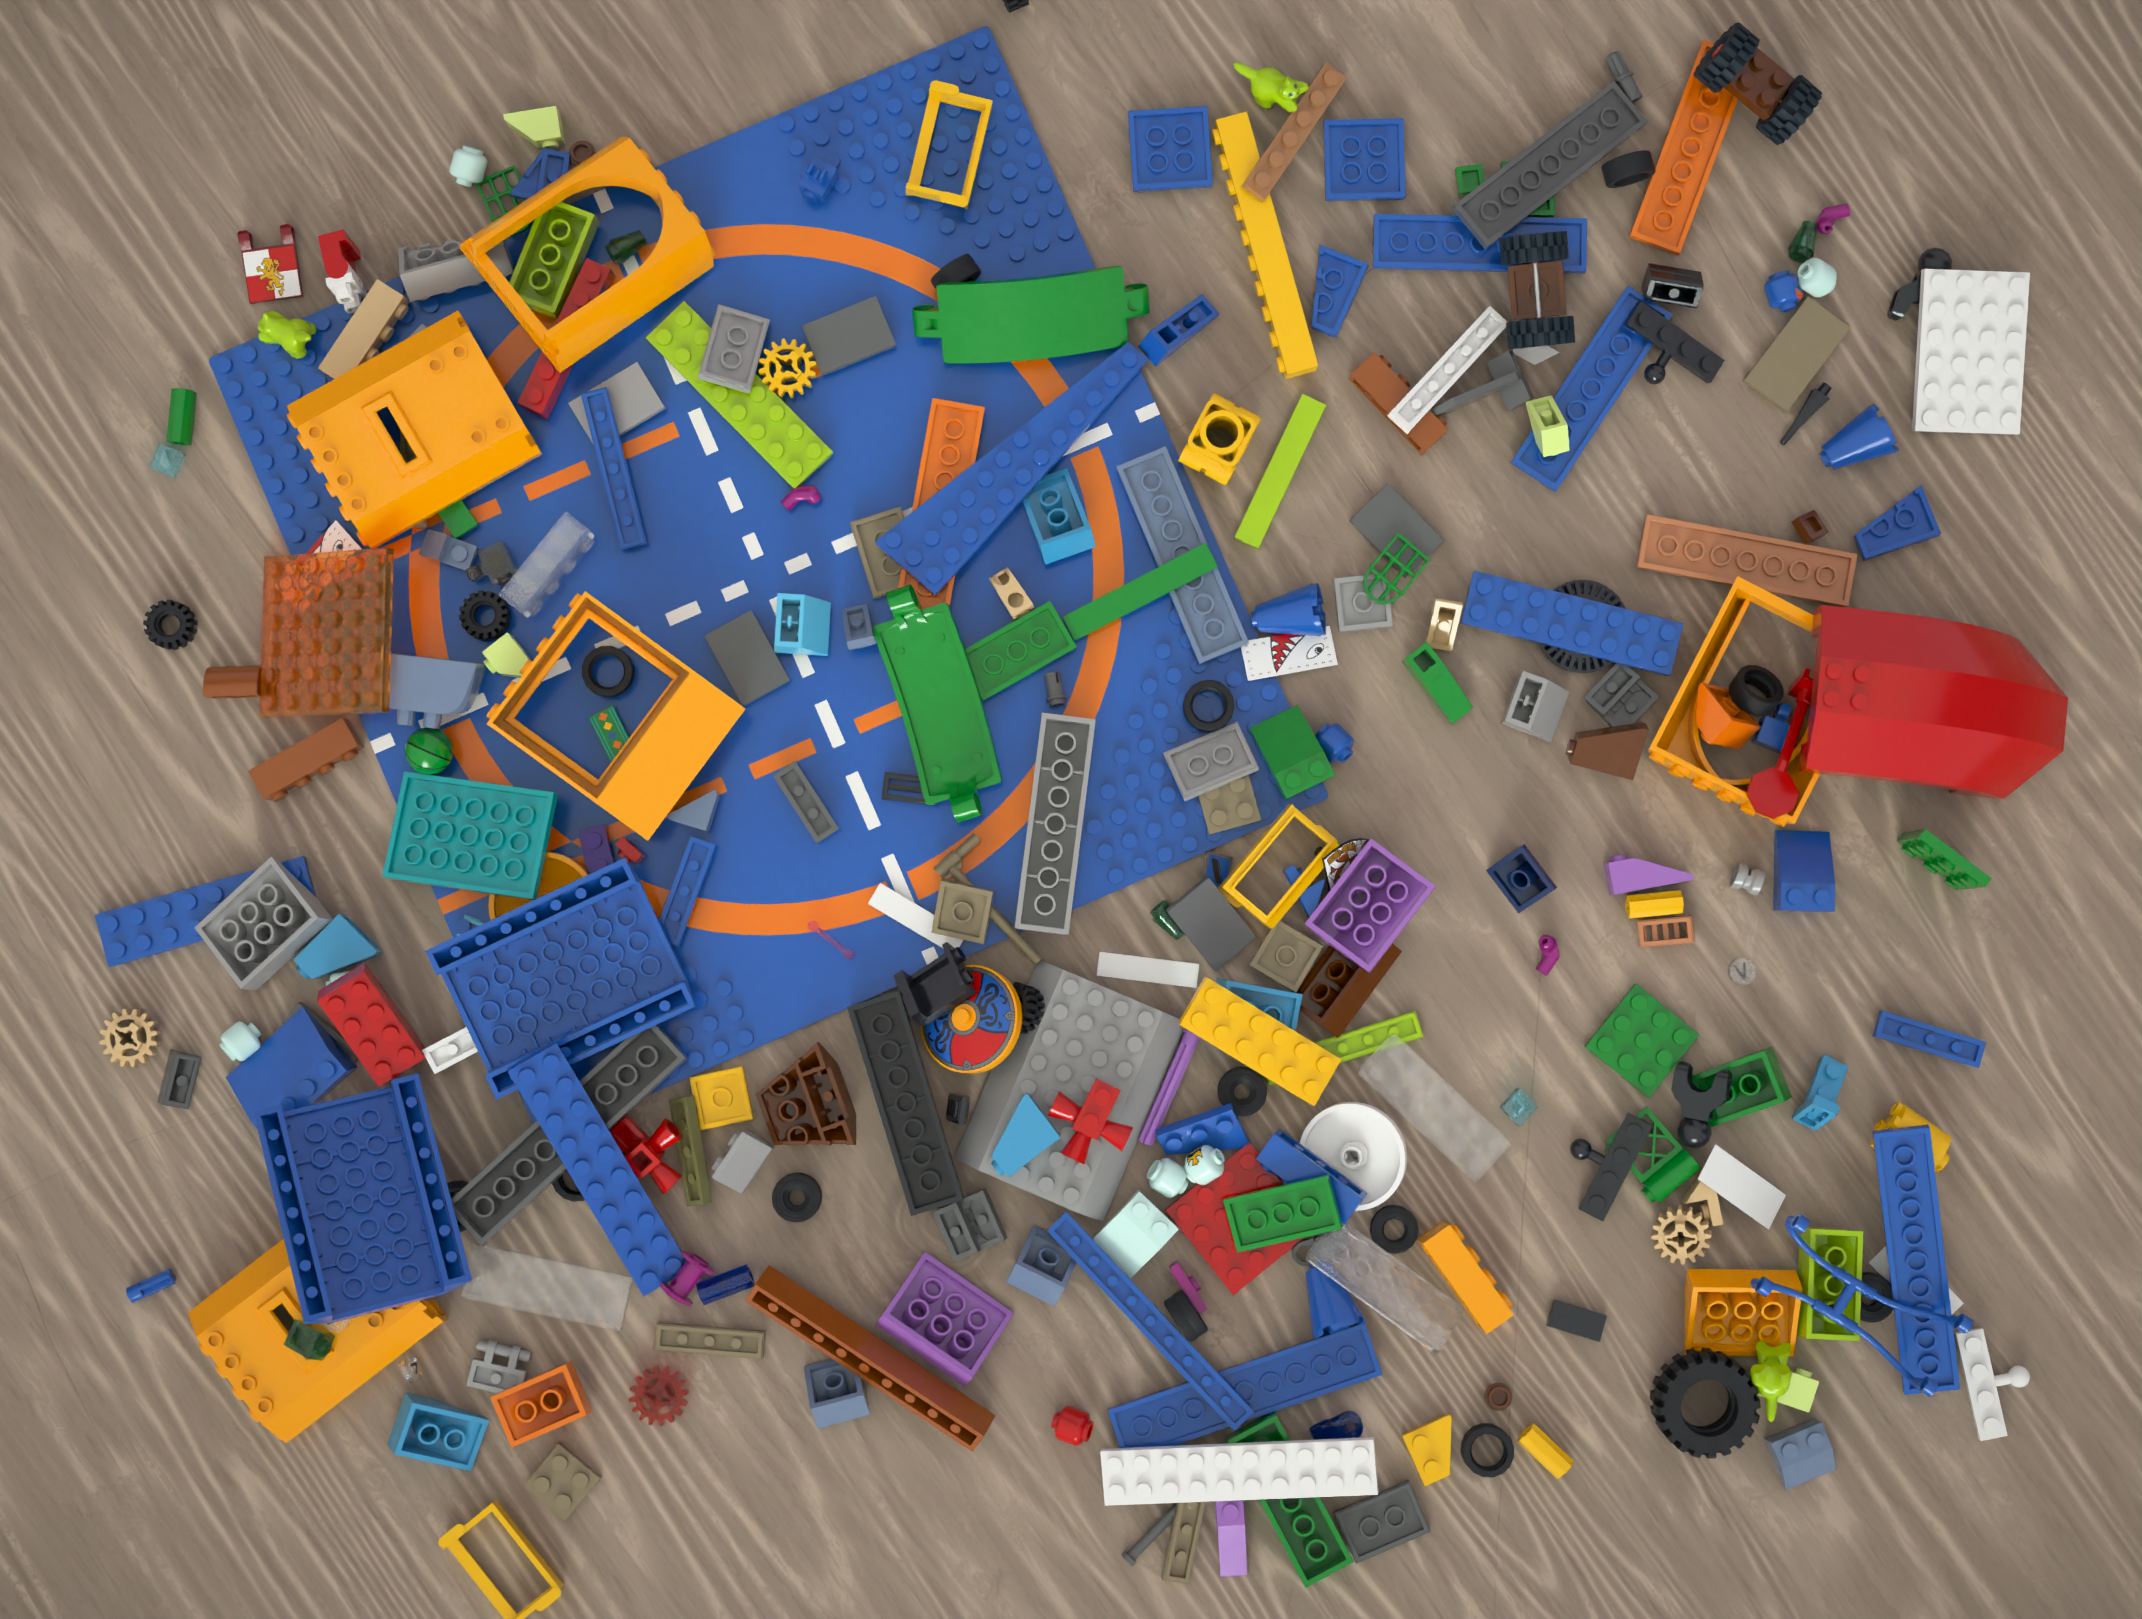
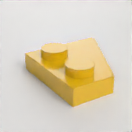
M1449 1413L1402 1434V1438L1424 1486L1450 1475L1452 1418Z

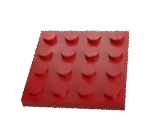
M1251 1144L1240 1148L1224 1161V1172L1221 1176L1206 1185L1196 1184L1165 1209L1233 1295L1303 1239H1295L1237 1253L1223 1200L1227 1197L1283 1185L1275 1173L1271 1174L1261 1167V1162L1256 1159L1259 1153Z

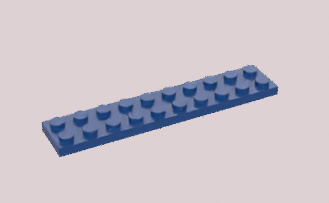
M557 1042L550 1043L507 1068L509 1075L643 1297L661 1287L660 1283L662 1281L667 1283L674 1279L686 1262V1258L681 1254L680 1248Z
M1927 1124L1872 1131L1892 1300L1913 1308L1951 1316L1930 1127ZM1893 1308L1900 1364L1915 1378L1924 1379L1928 1376L1938 1383L1936 1392L1959 1390L1960 1382L1953 1326L1947 1322L1913 1315ZM1901 1375L1905 1395L1922 1393Z
M1365 1323L1352 1325L1345 1330L1327 1334L1317 1339H1311L1217 1371L1254 1411L1246 1421L1383 1375ZM1189 1382L1107 1409L1120 1448L1175 1446L1230 1427Z

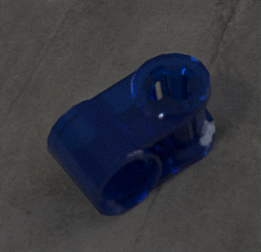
M1345 1411L1330 1419L1316 1423L1309 1428L1313 1440L1359 1438L1363 1433V1424L1356 1412ZM1351 1420L1352 1423H1355V1429L1350 1431L1346 1427V1421Z

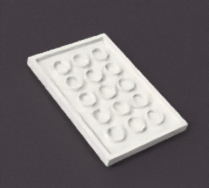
M1921 269L1912 431L2020 434L2030 272Z

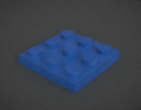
M1208 106L1128 111L1133 192L1207 188L1213 186Z
M1403 118L1323 121L1325 201L1405 199Z

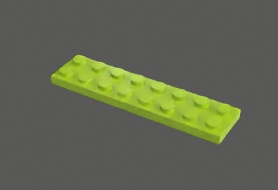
M683 301L646 339L792 488L802 485L834 454L833 451L774 392L771 393L769 391V386L763 384L762 379L756 373L750 394L697 379L711 328Z

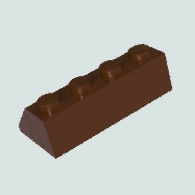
M1392 943L1369 973L1329 945L1296 992L1303 994L1300 1012L1339 1038L1402 951Z

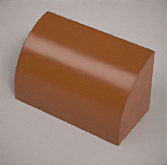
M264 665L208 667L204 675L203 697L209 699L264 697Z

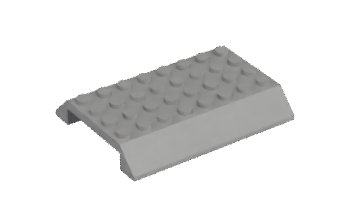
M1040 960L1036 964L1028 985L1035 987L1040 991L1039 994L1043 995L1044 999L1040 1002L1045 1003V1008H1041L1040 1011L1044 1012L1043 1017H1038V1020L1041 1022L1039 1025L1033 1024L1035 1027L1033 1031L1028 1030L1027 1034L1021 1033L1011 1053L999 1065L992 1068L954 1158L978 1171L1074 1212L1103 1222L1183 1034L1182 1030L1185 1028L1177 1024L1180 1019ZM1097 1078L1121 1090L1107 1120L1132 1126L1133 1129L1122 1152L1100 1135L1097 1140L1092 1138L1084 1165L1060 1153L1077 1131L1072 1129L1074 1123L1047 1115L1059 1091L1082 1107ZM1028 1093L1061 1137L1010 1177H1007L1005 1173L1000 1176L991 1164L994 1161L991 1155L1022 1097Z

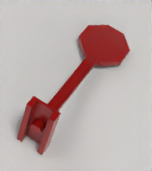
M1805 668L1795 679L1787 695L1796 698L1797 705L1775 768L1771 767L1754 774L1751 777L1746 792L1755 812L1771 819L1792 812L1799 795L1790 774L1786 771L1807 709L1811 706L1813 678L1809 677L1811 670Z

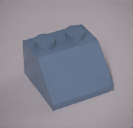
M1033 1226L1006 1282L1055 1307L1066 1287L1076 1261L1048 1232Z
M833 1359L804 1366L810 1410L817 1428L870 1415L867 1391L862 1378Z
M1815 1418L1764 1438L1786 1490L1836 1470L1833 1448L1822 1422Z

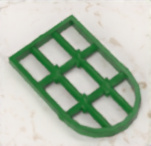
M514 165L484 178L480 183H476L490 214L491 222H494L501 216L494 218L488 203L495 200L503 215L508 212L505 210L500 198L505 195L510 196L514 188L512 185L510 186L506 174L514 171L518 181H520V176ZM502 176L508 190L499 193L492 180ZM485 183H489L494 196L488 199L485 198L480 187ZM512 198L515 207L519 205L517 199ZM533 221L524 226L523 228H521L520 230H518L517 232H515L514 234H512L511 236L519 235L527 231L532 225Z
M1398 532L1375 561L1369 565L1363 577L1365 593L1372 601L1378 604L1395 602L1405 594V591L1430 562V559ZM1398 537L1404 544L1393 555L1388 551V548ZM1409 546L1416 553L1404 565L1398 559H1400L1399 556L1406 547ZM1385 553L1390 558L1389 563L1379 573L1374 566ZM1418 556H1421L1426 562L1415 574L1410 570V566ZM1395 562L1401 567V571L1390 582L1385 578V573ZM1372 571L1376 575L1375 580L1367 587V576ZM1407 572L1412 576V579L1401 591L1396 587V583ZM1381 579L1387 584V588L1377 599L1372 596L1370 591ZM1391 589L1399 594L1392 600L1383 601Z

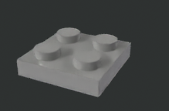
M1375 574L1367 576V587L1375 580ZM1364 575L1333 579L1339 633L1393 626L1391 604H1378L1367 596L1363 587ZM1380 579L1370 593L1378 599L1387 588V584ZM1389 593L1384 597L1383 601L1390 600Z

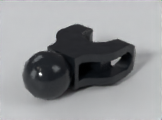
M1934 247L1922 253L1918 260L1919 272L1914 275L1912 282L1894 292L1887 314L1889 319L1895 321L1905 316L1911 304H1919L1921 269H1952V259L1948 252Z
M1680 1061L1675 1068L1671 1088L1673 1096L1681 1105V1117H1684L1679 1122L1677 1128L1678 1137L1685 1146L1700 1148L1705 1146L1711 1138L1712 1130L1709 1121L1713 1119L1714 1111L1724 1105L1730 1098L1732 1073L1730 1070L1725 1069L1719 1071L1715 1075L1712 1087L1709 1090H1702L1693 1082V1067L1691 1064Z

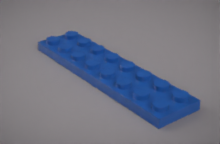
M1374 214L1372 269L1508 272V266H1515H1501L1499 239L1485 250L1458 216ZM1527 217L1501 237L1567 231L1569 259L1556 261H1563L1564 273L1586 272L1587 218Z
M1630 286L1626 287L1553 398L1568 425L1570 451L1543 457L1536 444L1532 430L1511 461L1512 465L1553 492L1557 491L1652 347V344L1623 325L1638 301H1642L1667 320L1673 315L1653 301L1644 300V296Z
M1478 571L1473 572L1460 624L1665 676H1671L1684 624Z
M302 856L281 862L316 897L306 857ZM256 870L96 914L95 918L108 967L204 941L194 927Z

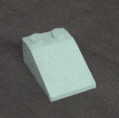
M1138 1189L1092 1239L1131 1278L1166 1244L1179 1228Z

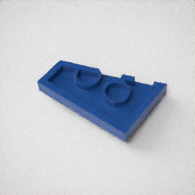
M1319 245L1311 325L1313 330L1337 339L1369 268L1368 263Z
M1920 485L1910 495L1900 500L1894 507L1856 533L1853 538L1862 560L1866 561L1938 537L1941 531L1922 485Z
M1231 1103L1155 1129L1156 1137L1166 1155L1191 1153L1203 1145H1209L1219 1150L1239 1149L1245 1145H1250V1139Z

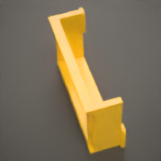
M937 80L931 82L909 181L906 184V195H914L963 207L968 210L993 100L960 93L958 86ZM940 102L981 112L962 195L920 186Z
M1288 804L1218 889L1231 905L1237 908L1240 906L1244 907L1267 928L1273 929L1324 868L1322 858L1339 846L1338 841L1322 826L1315 825L1295 808L1293 804ZM1293 817H1295L1326 845L1266 916L1238 892L1235 886Z
M497 1500L493 1501L465 1525L457 1524L438 1541L439 1546L443 1550L446 1547L449 1548L504 1619H524L535 1609L543 1611L561 1596V1587L564 1584ZM491 1512L494 1513L551 1586L518 1614L459 1540L462 1535Z

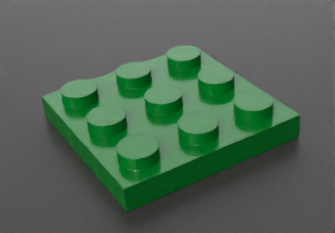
M1926 829L1904 832L1897 840L1902 845L1901 850L1912 858L1917 856L1924 862L1923 866L1933 874H1937V872L1946 878L1944 882L1955 890L1983 888L1992 879Z
M1634 984L1584 1047L1649 1098L1698 1038L1699 1034L1639 985Z

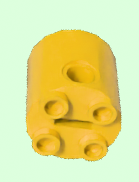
M1899 1101L1891 1108L1889 1117L1885 1121L1883 1119L1879 1120L1873 1129L1875 1131L1928 1124L1930 1127L1935 1172L1939 1173L1949 1161L1950 1155L1946 1151L1949 1148L1951 1136ZM1872 1139L1870 1146H1872L1874 1149V1143Z

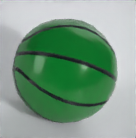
M420 728L407 739L405 757L409 765L418 773L427 775L437 774L446 769L450 764V760L453 757V745L449 737L440 729Z

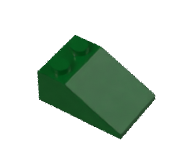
M1298 705L1249 728L1284 801L1335 776L1322 747Z
M1772 1046L1693 1075V1082L1698 1088L1709 1090L1712 1087L1715 1075L1719 1071L1725 1069L1730 1070L1732 1073L1730 1098L1724 1105L1714 1111L1713 1119L1709 1121L1711 1127L1783 1103L1792 1098Z

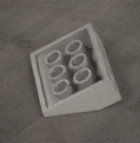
M271 856L194 928L240 989L257 990L322 931L333 918L320 901L275 857Z

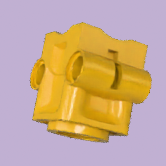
M1214 393L1202 411L1178 461L1198 472H1205L1204 475L1226 486L1262 417L1242 407L1238 408L1235 406V403ZM1214 428H1223L1232 434L1234 443L1226 448L1215 447L1209 442L1206 434Z

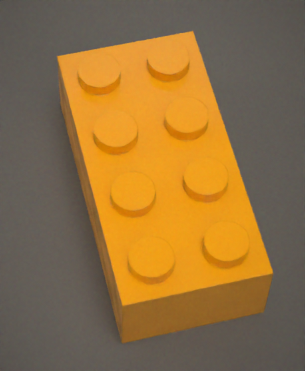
M1441 1221L1419 1237L1417 1241L1478 1327L1488 1334L1513 1316L1510 1310L1513 1305L1504 1292L1496 1291L1494 1285L1497 1282L1490 1272L1484 1267L1482 1269L1479 1267L1478 1263L1481 1260L1476 1252L1468 1245L1465 1247L1461 1242L1465 1237L1458 1227L1454 1226L1453 1223L1449 1225Z

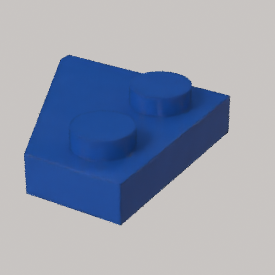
M543 148L513 188L510 197L526 200L567 173L570 153Z

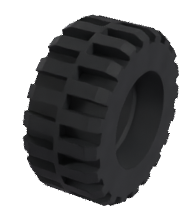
M1693 1348L1686 1350L1687 1355L1681 1356L1679 1353L1672 1357L1674 1362L1669 1366L1664 1363L1660 1368L1663 1373L1660 1377L1655 1376L1653 1380L1655 1390L1650 1391V1400L1653 1402L1650 1408L1660 1431L1677 1449L1683 1453L1687 1451L1691 1456L1697 1458L1705 1455L1708 1459H1713L1717 1457L1716 1453H1721L1723 1456L1731 1454L1730 1448L1736 1446L1738 1449L1744 1445L1742 1439L1746 1435L1751 1438L1754 1433L1751 1426L1753 1423L1758 1424L1760 1418L1756 1410L1761 1408V1403L1756 1395L1758 1392L1757 1386L1753 1385L1750 1380L1751 1376L1738 1362L1721 1351L1713 1352L1710 1348H1702L1701 1351L1697 1352ZM1702 1380H1717L1722 1383L1728 1391L1729 1400L1726 1411L1721 1418L1706 1426H1694L1688 1423L1681 1413V1402L1686 1391L1692 1385Z

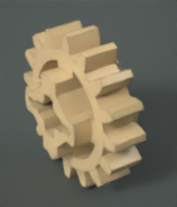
M122 1009V1015L114 1012L112 1013L113 1021H104L108 1028L107 1030H100V1034L105 1035V1039L99 1041V1044L107 1046V1049L103 1051L104 1055L112 1054L110 1062L115 1063L120 1060L121 1067H127L129 1062L131 1067H137L139 1061L141 1063L149 1062L146 1055H156L155 1050L152 1048L161 1044V1042L155 1040V1036L160 1035L161 1031H154L153 1027L157 1025V1021L149 1022V1013H144L140 1016V1009H133L132 1013L129 1009ZM129 1019L135 1020L128 1027L121 1024ZM126 1033H133L131 1035V1038L134 1040L133 1042L128 1043L130 1038ZM132 1049H134L135 1051H139V1053L134 1056L126 1055Z
M1678 1205L1677 1211L1667 1207V1215L1661 1212L1658 1214L1660 1222L1654 1221L1653 1229L1656 1231L1652 1232L1651 1239L1657 1240L1654 1243L1655 1249L1662 1248V1258L1670 1255L1671 1263H1674L1676 1258H1679L1681 1264L1685 1265L1686 1258H1689L1694 1263L1696 1262V1254L1701 1257L1705 1256L1704 1248H1710L1711 1241L1708 1239L1711 1238L1712 1231L1707 1229L1709 1227L1708 1220L1701 1221L1703 1214L1701 1211L1694 1215L1693 1207L1690 1206L1687 1211H1683L1682 1205ZM1675 1220V1222L1671 1226H1666L1667 1224ZM1678 1232H1683L1685 1237H1680ZM1691 1244H1696L1694 1247L1688 1249V1247Z

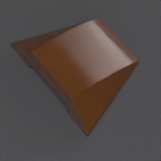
M820 1042L813 1045L802 1057L794 1061L789 1068L756 1093L774 1145H856L855 1109L838 1063Z

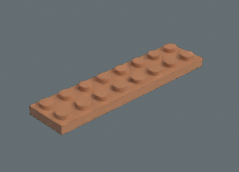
M1647 514L1644 519L1636 568L1732 586L1737 576L1772 594L1848 607L1858 554Z

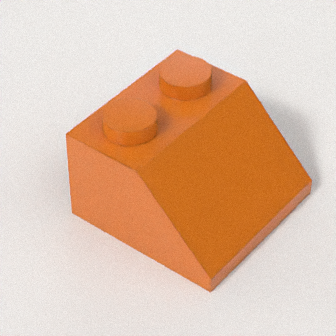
M1701 683L1698 686L1695 724L1702 732L1700 734L1701 737L1710 745L1716 744L1724 748L1740 749L1761 726L1751 714L1738 708L1729 695V689Z

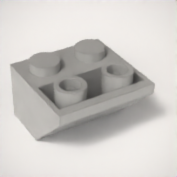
M1522 671L1517 676L1500 724L1551 742L1569 691L1550 680Z
M749 1129L742 1131V1133L738 1131V1133L736 1132L727 1144L731 1149L727 1155H720L711 1168L715 1171L712 1175L713 1179L741 1194L745 1192L774 1149L773 1145Z

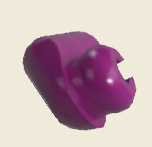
M1846 203L1824 208L1816 221V230L1821 234L1832 232V226L1836 219L1850 216L1849 205Z
M800 485L793 488L780 503L790 511L801 500H808L809 503L816 504L821 499V494L817 491V487L813 485Z
M1543 935L1539 939L1543 958L1536 967V970L1547 976L1559 959L1560 953L1555 938L1550 935Z

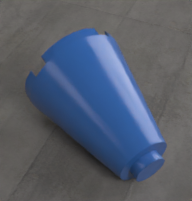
M1875 404L1868 406L1821 446L1822 452L1819 453V456L1825 467L1831 466L1834 470L1899 451V448L1894 445L1897 442L1884 416L1878 417L1876 411L1879 409Z
M1311 583L1256 605L1255 611L1251 612L1253 627H1258L1259 632L1307 636L1326 635V617L1322 609V604L1324 603L1319 584Z
M1324 1260L1310 1264V1270L1306 1271L1305 1274L1314 1339L1345 1330L1352 1324L1360 1325L1365 1323L1362 1312L1332 1264H1325Z

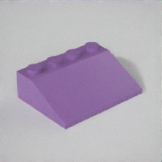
M1370 839L1305 922V925L1327 944L1370 973L1436 886L1373 839Z
M924 1252L875 1325L965 1387L977 1372L1014 1313Z

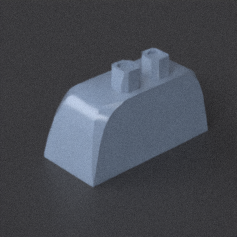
M368 651L372 696L378 704L391 709H397V724L414 726L416 711L424 712L423 727L439 729L442 714H459L469 711L478 695L486 665L482 663Z

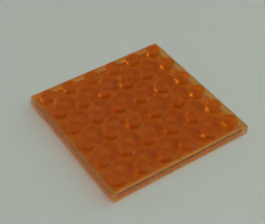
M375 548L264 557L259 717L389 713L394 549Z

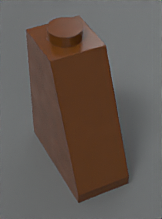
M1639 722L1576 732L1574 740L1569 739L1566 755H1569L1568 758L1572 765L1633 780L1649 729L1646 723Z

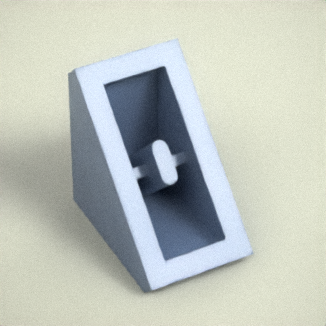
M713 790L671 812L667 816L671 821L709 832L720 794L718 791Z

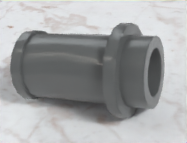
M1060 672L1044 674L1048 694L1046 702L1049 703L1050 707L1065 705V699H1067V695L1063 694Z

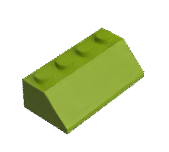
M1808 1226L1804 1233H1799V1236L1825 1261L1833 1266L1836 1265L1862 1281L1864 1231ZM1799 1246L1798 1277L1803 1288L1802 1293L1813 1299L1817 1298L1828 1306L1833 1307L1845 1283L1830 1275L1828 1270L1813 1260ZM1855 1290L1842 1314L1858 1323L1860 1327L1861 1293ZM1801 1300L1797 1336L1805 1339L1859 1341L1860 1335L1855 1332L1852 1333L1811 1308L1810 1304Z

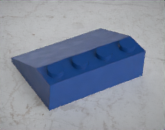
M304 1006L270 1036L255 1053L235 1068L226 1079L251 1123L257 1128L254 1112L282 1106L284 1112L318 1104L349 1076L357 1066Z

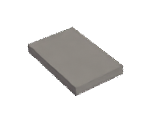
M718 304L697 379L750 394L770 319Z
M638 362L589 390L608 388L620 436L666 409ZM579 396L568 404L593 443L582 397Z
M1238 722L1163 753L1184 802L1259 770Z

